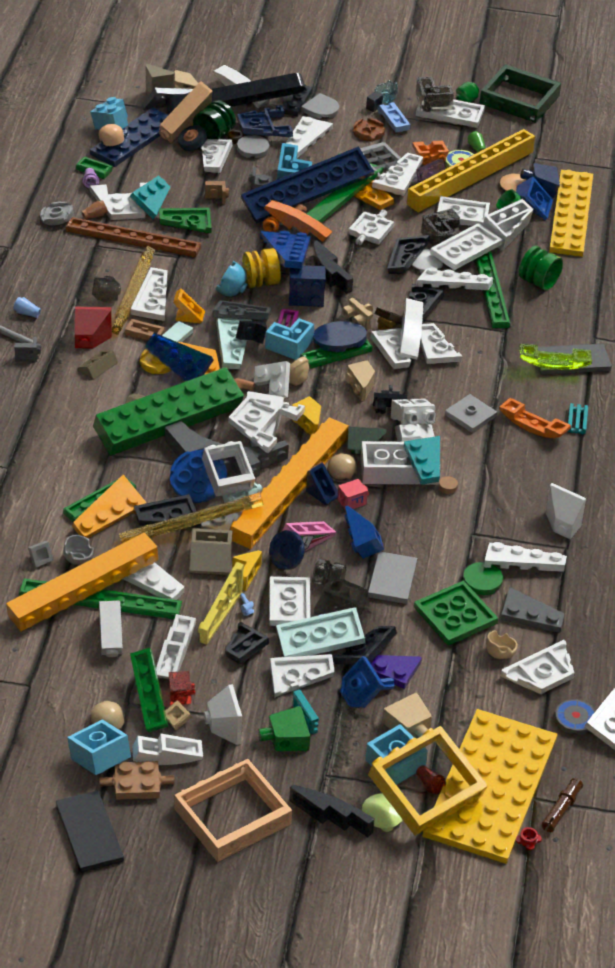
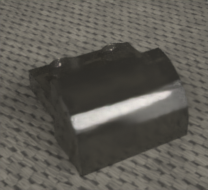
M331 575L322 590L323 595L313 609L314 614L319 616L320 614H328L356 607L358 617L360 618L366 605L368 589Z

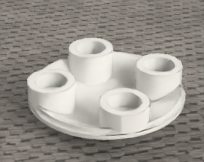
M424 249L412 266L419 269V272L422 274L430 267L442 268L443 262L431 255L429 249Z

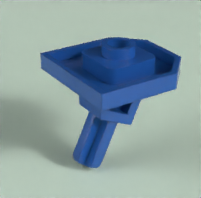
M362 656L342 678L340 692L349 707L365 708L381 690L393 689L395 687L394 679H380L368 659Z

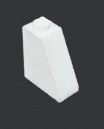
M99 601L101 655L116 657L118 654H122L123 648L120 601Z

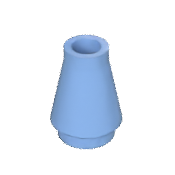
M18 297L14 303L13 310L17 314L38 318L41 313V308L35 306L25 297Z

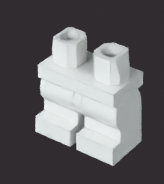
M407 399L392 400L391 418L401 421L402 425L432 424L435 422V405L426 399H410V401Z

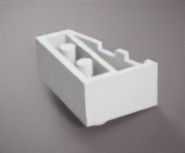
M521 199L486 215L482 226L503 239L502 245L498 247L503 251L529 224L533 208Z

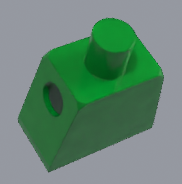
M301 706L271 714L268 727L258 729L260 742L272 740L274 750L276 751L310 750V733Z

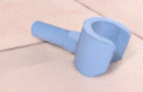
M241 593L240 597L244 603L241 605L243 615L253 614L254 610L252 608L254 603L252 601L249 602L245 594Z

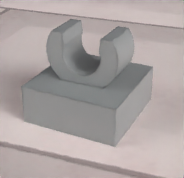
M48 541L28 547L34 567L54 560Z

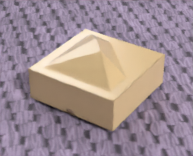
M178 700L165 710L167 722L175 730H178L192 718L191 714Z

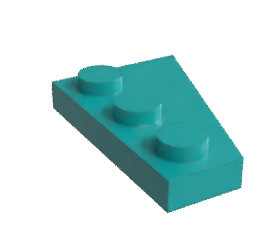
M440 436L404 441V449L420 484L439 482Z

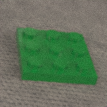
M464 580L414 602L415 610L448 646L498 624V617Z

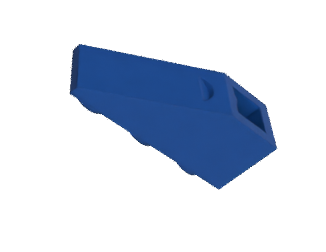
M345 506L347 514L344 516L347 524L350 526L348 532L353 539L351 545L355 553L359 552L364 559L384 550L381 536L375 526L351 507Z

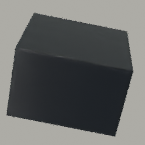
M375 91L367 96L366 109L371 112L378 110V105H382L383 94Z

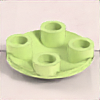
M383 793L372 795L363 803L362 811L374 818L375 827L381 828L385 832L392 831L393 827L403 821Z

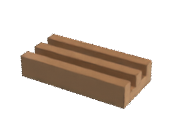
M131 319L125 328V335L158 343V339L165 333V327Z

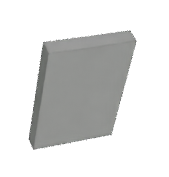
M378 552L368 597L407 604L418 558Z

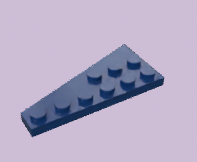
M260 231V238L263 239L264 243H267L269 249L274 248L276 250L279 261L284 267L302 269L311 236H307L306 233L302 232L290 234L289 231H280V233Z

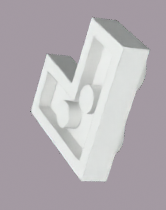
M284 361L255 366V384L257 386L269 384V395L288 398L290 363Z

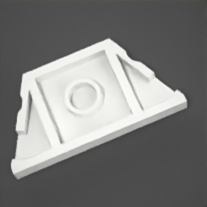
M562 640L502 669L501 677L539 694H543L573 679L574 670L570 664V655L567 654L566 641Z

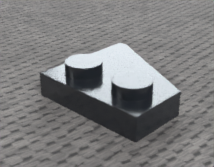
M239 622L237 625L238 630L236 634L233 633L231 642L228 643L225 649L226 657L242 664L269 644V637L243 622Z

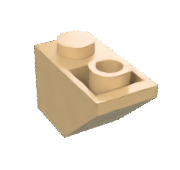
M175 70V88L194 89L198 82L190 73Z
M368 360L348 365L347 373L345 374L347 383L352 386L355 395H358L361 401L366 400L374 386L375 370Z

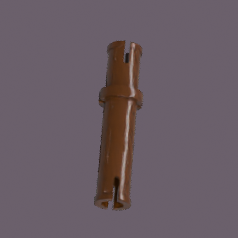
M572 778L566 789L560 792L556 804L541 823V827L544 830L550 824L547 832L551 833L554 831L566 810L576 801L577 794L583 788L582 781H579L575 786L578 779Z

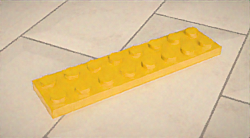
M561 170L550 253L583 257L593 174Z

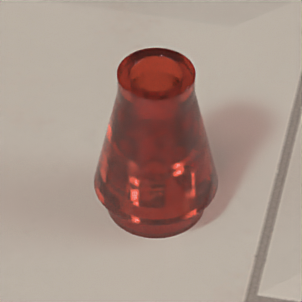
M425 765L417 769L416 775L421 779L429 793L439 794L442 787L446 786L443 775L429 769Z

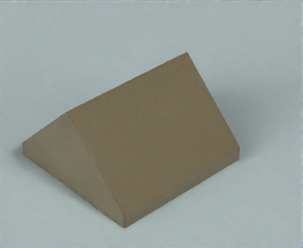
M146 64L147 96L150 95L154 88H175V72Z

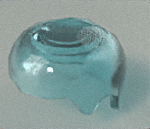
M388 80L386 83L377 85L374 92L377 91L383 94V102L389 103L398 96L397 82L393 84Z

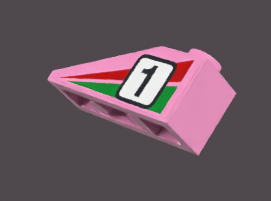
M324 521L286 523L282 530L293 531L300 535L304 542L305 551L336 534V531Z

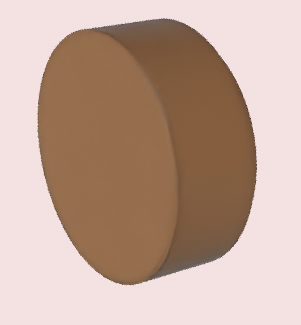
M451 476L442 477L439 480L438 488L442 493L453 494L457 491L458 481Z

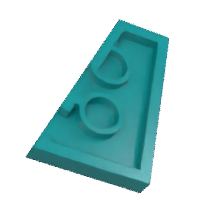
M158 175L132 192L129 197L154 220L170 186Z

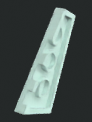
M217 317L216 327L222 368L227 367V369L240 370L247 340H239L235 337L239 321L252 320Z

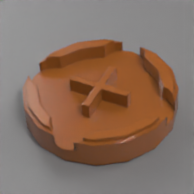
M367 118L364 121L360 119L353 125V134L361 140L375 141L384 136L385 127L377 119Z

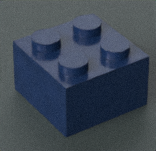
M302 266V269L290 268L289 306L324 307L325 266Z

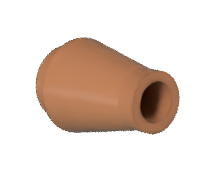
M97 200L85 210H82L81 213L84 220L105 216L108 210L103 200Z

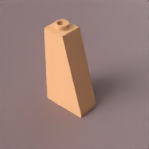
M202 81L199 82L160 124L159 134L161 137L172 143L185 128L193 124L194 116L211 103L213 91Z

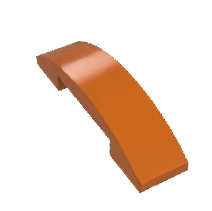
M509 398L499 406V410L509 420L535 435L558 438L571 428L570 424L556 418L550 422L525 411V404Z

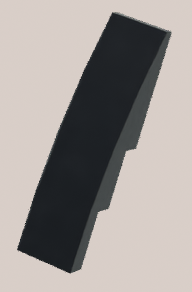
M297 785L290 787L289 801L321 824L329 819L344 831L351 826L367 838L373 833L374 818L355 806L313 789Z

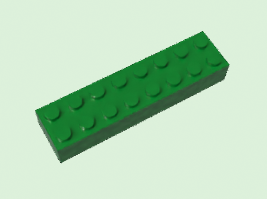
M227 367L98 413L95 416L93 428L109 455L112 456L165 436V427L182 421L189 427L235 410L242 403L244 394Z

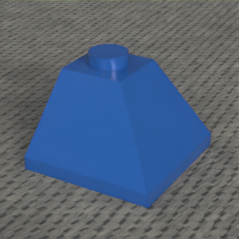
M534 177L519 184L516 192L520 195L521 199L533 208L535 214L544 220L548 219L553 202L550 195Z

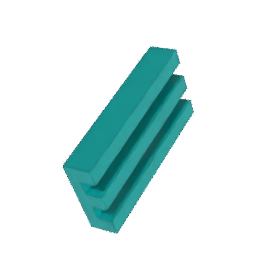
M570 403L568 424L571 425V428L567 432L586 434L588 405L582 408L580 404L574 407V404ZM573 412H576L575 428H572ZM580 413H584L582 429H579Z
M300 689L294 691L293 708L301 706L309 733L311 735L318 733V716Z

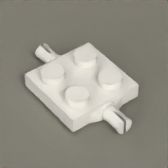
M381 210L377 215L363 212L349 228V235L357 237L355 240L357 245H362L365 240L379 245L394 227V222L384 218L387 215L386 210Z

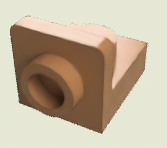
M205 181V199H222V204H225L226 198H229V188H226L225 181Z

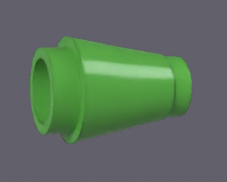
M474 131L468 135V144L477 153L486 149L481 133Z

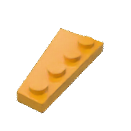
M123 474L73 522L72 527L78 535L89 538L133 514L134 506L146 504V501Z

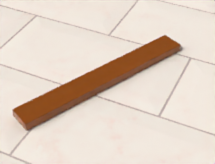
M74 217L66 225V232L195 258L201 249L200 242Z

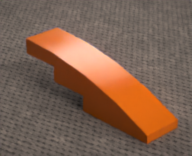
M272 200L264 207L265 210L289 230L295 226L307 235L311 232L322 242L332 233L331 230L316 219L289 205Z

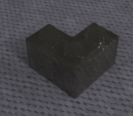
M417 77L416 96L421 111L452 110L454 93L451 85L435 86L433 77Z
M452 208L422 216L421 233L424 236H430L431 241L429 243L434 247L459 233L460 217Z

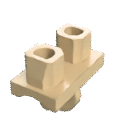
M354 298L349 299V305L343 307L342 315L346 319L352 317V322L360 324L368 330L371 328L370 319L374 315V309L370 304L363 305Z

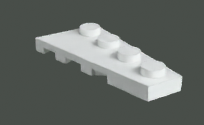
M411 153L405 154L397 161L395 166L389 168L387 173L381 174L380 179L373 181L372 188L404 196L423 162V157Z
M430 267L417 279V287H423V284H432L431 287L434 288L448 285L449 288L455 289L465 286V289L489 290L493 284V278L485 274L471 275L469 272L456 273L453 270L441 271Z
M489 542L484 567L491 568V564L500 565V568L509 569V565L519 566L523 570L537 567L541 571L564 572L567 556L557 552L548 553L539 549L530 550L521 546H507L500 542Z

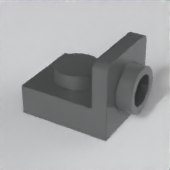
M253 167L252 173L249 172L248 182L251 183V189H255L272 182L273 176L256 175L257 167Z
M33 337V343H15V362H37V354H41V343H37V337Z

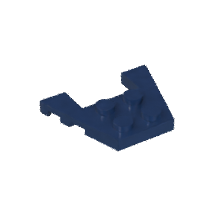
M282 105L276 106V109L273 110L264 108V112L256 113V111L237 114V121L242 134L293 137L291 125L273 126L270 119L284 117Z

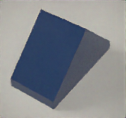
M321 462L307 471L306 492L326 505L337 498L338 490L325 465Z

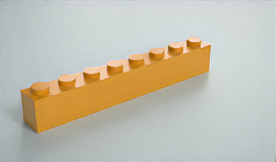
M144 532L7 602L8 617L20 632L30 628L40 621L50 618L69 606L158 561V547Z

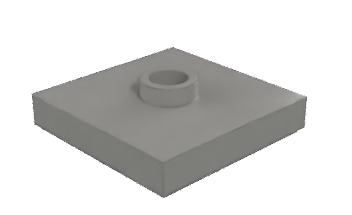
M469 394L446 409L445 415L473 433L497 417V411Z

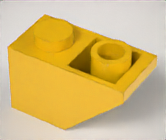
M309 396L292 404L294 407H298V404L305 406V412L297 421H293L301 426L306 433L312 435L319 429L321 405Z

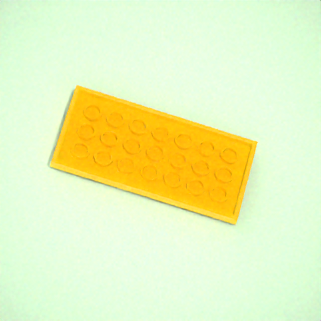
M477 709L459 750L488 787L482 797L424 830L423 837L507 864L515 845L516 837L519 835L557 740V733ZM454 765L450 769L434 807L470 787Z

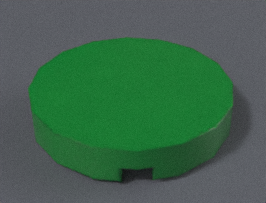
M485 562L469 565L464 570L463 580L476 594H493L502 587L503 575L496 566L491 564V568L484 567Z

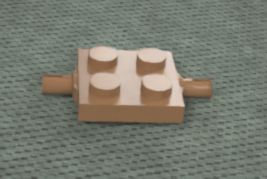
M158 761L122 762L115 765L113 777H100V787L113 786L116 792V800L160 798L161 785H174V775L161 776Z

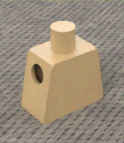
M414 693L385 707L382 723L389 729L401 724L414 738H420L425 731L431 728L432 716L419 695Z

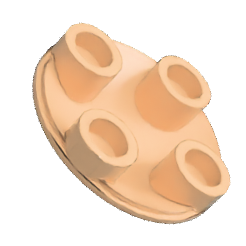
M508 174L501 178L500 185L505 192L510 189L516 192L517 186L526 180L520 178V174Z

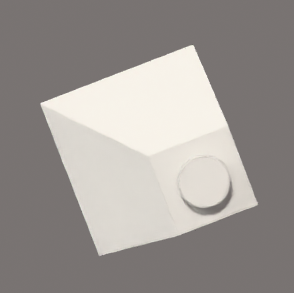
M432 425L395 426L398 442L435 437Z
M551 483L546 507L547 518L553 532L571 539L582 525L586 498Z
M232 684L225 687L207 702L204 720L205 724H209L212 733L239 745L241 744L242 714Z

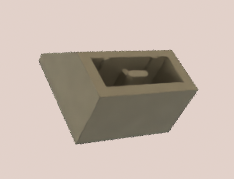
M193 528L190 573L230 574L232 530Z

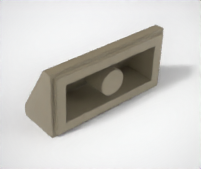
M100 351L77 369L86 376L95 379L117 364L118 360L114 351Z

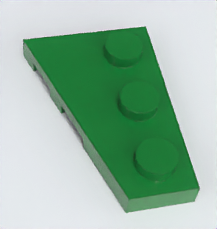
M159 208V220L162 225L212 233L210 208Z

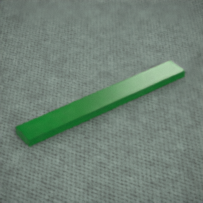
M491 251L476 258L475 263L478 275L485 274L493 278V284L489 290H483L492 328H510V320Z
M24 578L19 596L45 584L47 581ZM101 590L73 604L99 609V601H120L121 612L175 619L176 614H180L182 607L181 600L110 590Z

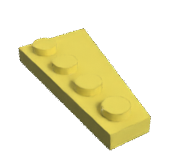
M235 563L204 622L200 623L198 628L200 643L206 645L209 643L239 599L240 594L243 593L244 564Z

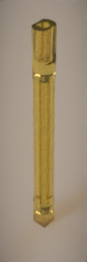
M149 246L141 254L115 316L116 319L112 326L113 334L119 335L124 323L127 321L130 309L152 262L155 249Z
M259 492L159 523L142 526L119 533L120 541L123 544L144 532L149 538H154L158 535L260 507L263 506V499Z

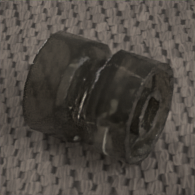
M318 558L314 567L312 582L320 585L327 583L328 587L340 590L345 580L347 565L337 562L331 564L330 560Z

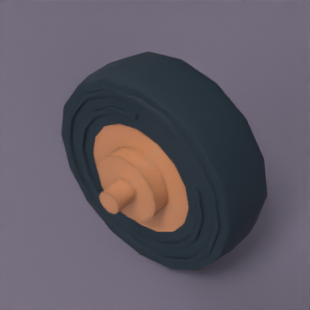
M199 125L185 128L178 136V143L185 151H194L200 148L207 140L204 128Z

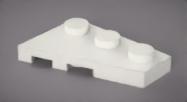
M402 328L372 331L370 338L393 369L410 366V358L400 356V333Z

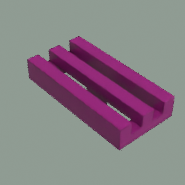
M281 309L278 324L282 325L284 315L288 314L285 326L289 327L291 316L294 315L292 326L299 317V311Z

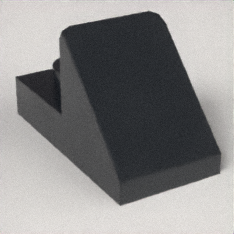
M239 321L235 338L239 340H253L263 344L267 325L265 322Z

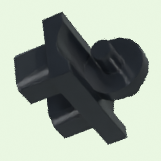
M389 385V390H381V393L374 392L373 406H375L376 413H386V407L392 406V400L407 399V395L400 394V391H393V385Z

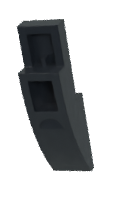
M317 240L314 241L315 266H325V282L330 287L337 285L346 294L352 292L353 277L337 264L338 258L335 254Z

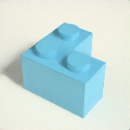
M110 97L106 102L97 105L95 109L90 111L95 129L100 130L107 124H116L122 129L128 126V115L123 99Z
M282 143L277 179L312 166L313 162L297 159L298 145Z
M300 318L290 328L274 322L266 331L265 349L297 360L313 342L314 324Z

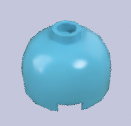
M233 261L221 278L220 285H217L215 290L229 297L236 296L239 292L243 293L248 285L245 283L247 274L244 268Z

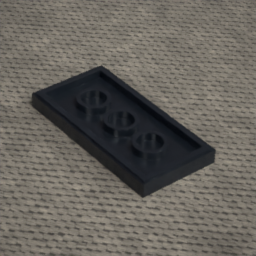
M98 790L56 801L58 813L81 873L124 862L123 853Z

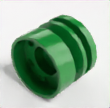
M533 246L526 252L520 263L519 277L527 280L529 283H534L535 286L545 291L549 290L555 285L561 275L563 259L553 253H548L539 246Z

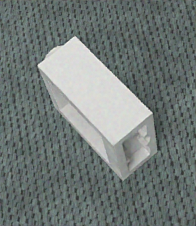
M231 441L226 444L210 445L204 448L202 460L216 497L253 489L255 477L241 441ZM235 456L242 475L219 479L212 461Z

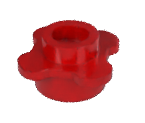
M526 827L521 830L520 835L516 837L515 841L518 844H522L527 850H533L535 845L541 842L542 837L534 828Z

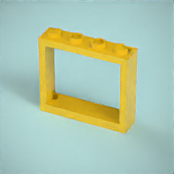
M441 726L434 730L430 728L420 738H412L404 747L400 749L396 747L388 756L375 759L371 763L372 767L368 773L415 836L482 797L488 787ZM436 742L470 787L419 816L385 769L429 744Z

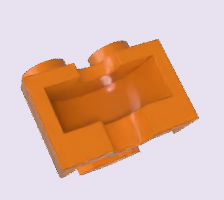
M443 140L432 141L429 145H425L424 142H413L414 151L417 155L423 157V165H441L446 161L449 150Z

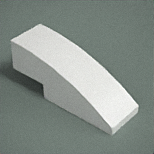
M160 734L158 739L137 736L132 746L133 762L158 761V765H174L194 762L203 758L202 741L166 734Z

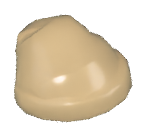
M300 357L290 364L289 383L293 386L300 385L307 380L309 360L306 357Z

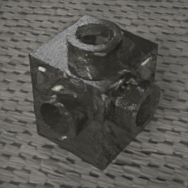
M104 276V278L94 277L92 295L97 300L106 303L118 301L121 286L112 276Z

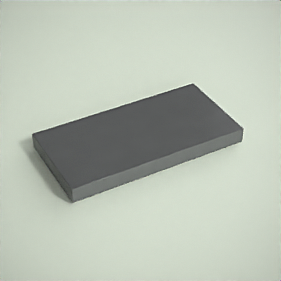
M604 344L534 347V355L541 375L608 372L612 368Z

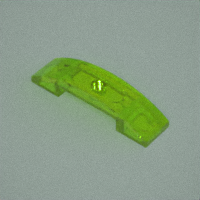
M519 345L520 358L539 367L566 370L592 364L591 350L573 348L572 354L538 351V345Z

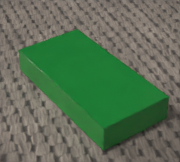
M83 157L76 164V170L85 173L87 168H92L96 175L102 179H105L113 171L111 165L87 157Z

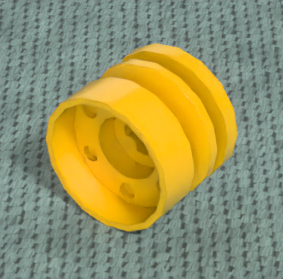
M274 248L261 250L260 256L257 251L243 253L242 267L247 274L246 283L248 288H254L255 285L261 287L263 281L266 286L280 283V263Z

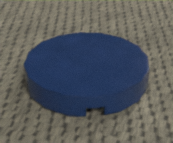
M289 530L277 533L271 540L269 547L272 563L277 568L283 570L295 569L301 563L305 552L301 536Z

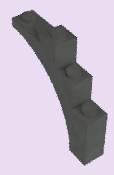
M182 421L165 427V442L178 457L187 451L203 450L210 445H222V443L200 436L188 428ZM285 440L278 442L269 453L262 450L259 446L243 447L254 477L260 476V469L288 459L289 444ZM235 456L222 459L227 470L233 469L237 475H242Z

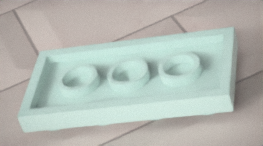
M356 607L276 625L284 657L311 656L365 643Z

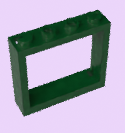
M505 64L481 90L479 104L537 123L560 96L561 83ZM505 81L545 96L534 106L494 91Z

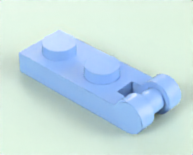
M394 102L388 103V105H378L379 114L383 115L395 133L410 130L411 124Z

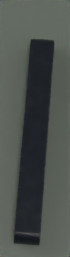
M292 73L211 89L213 91L211 102L220 100L232 107L304 92L306 87L300 73ZM189 93L171 96L166 99L169 114Z

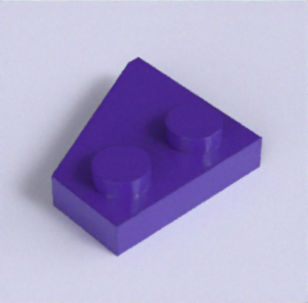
M377 655L371 665L380 679L393 678L394 685L405 689L420 666L422 657Z

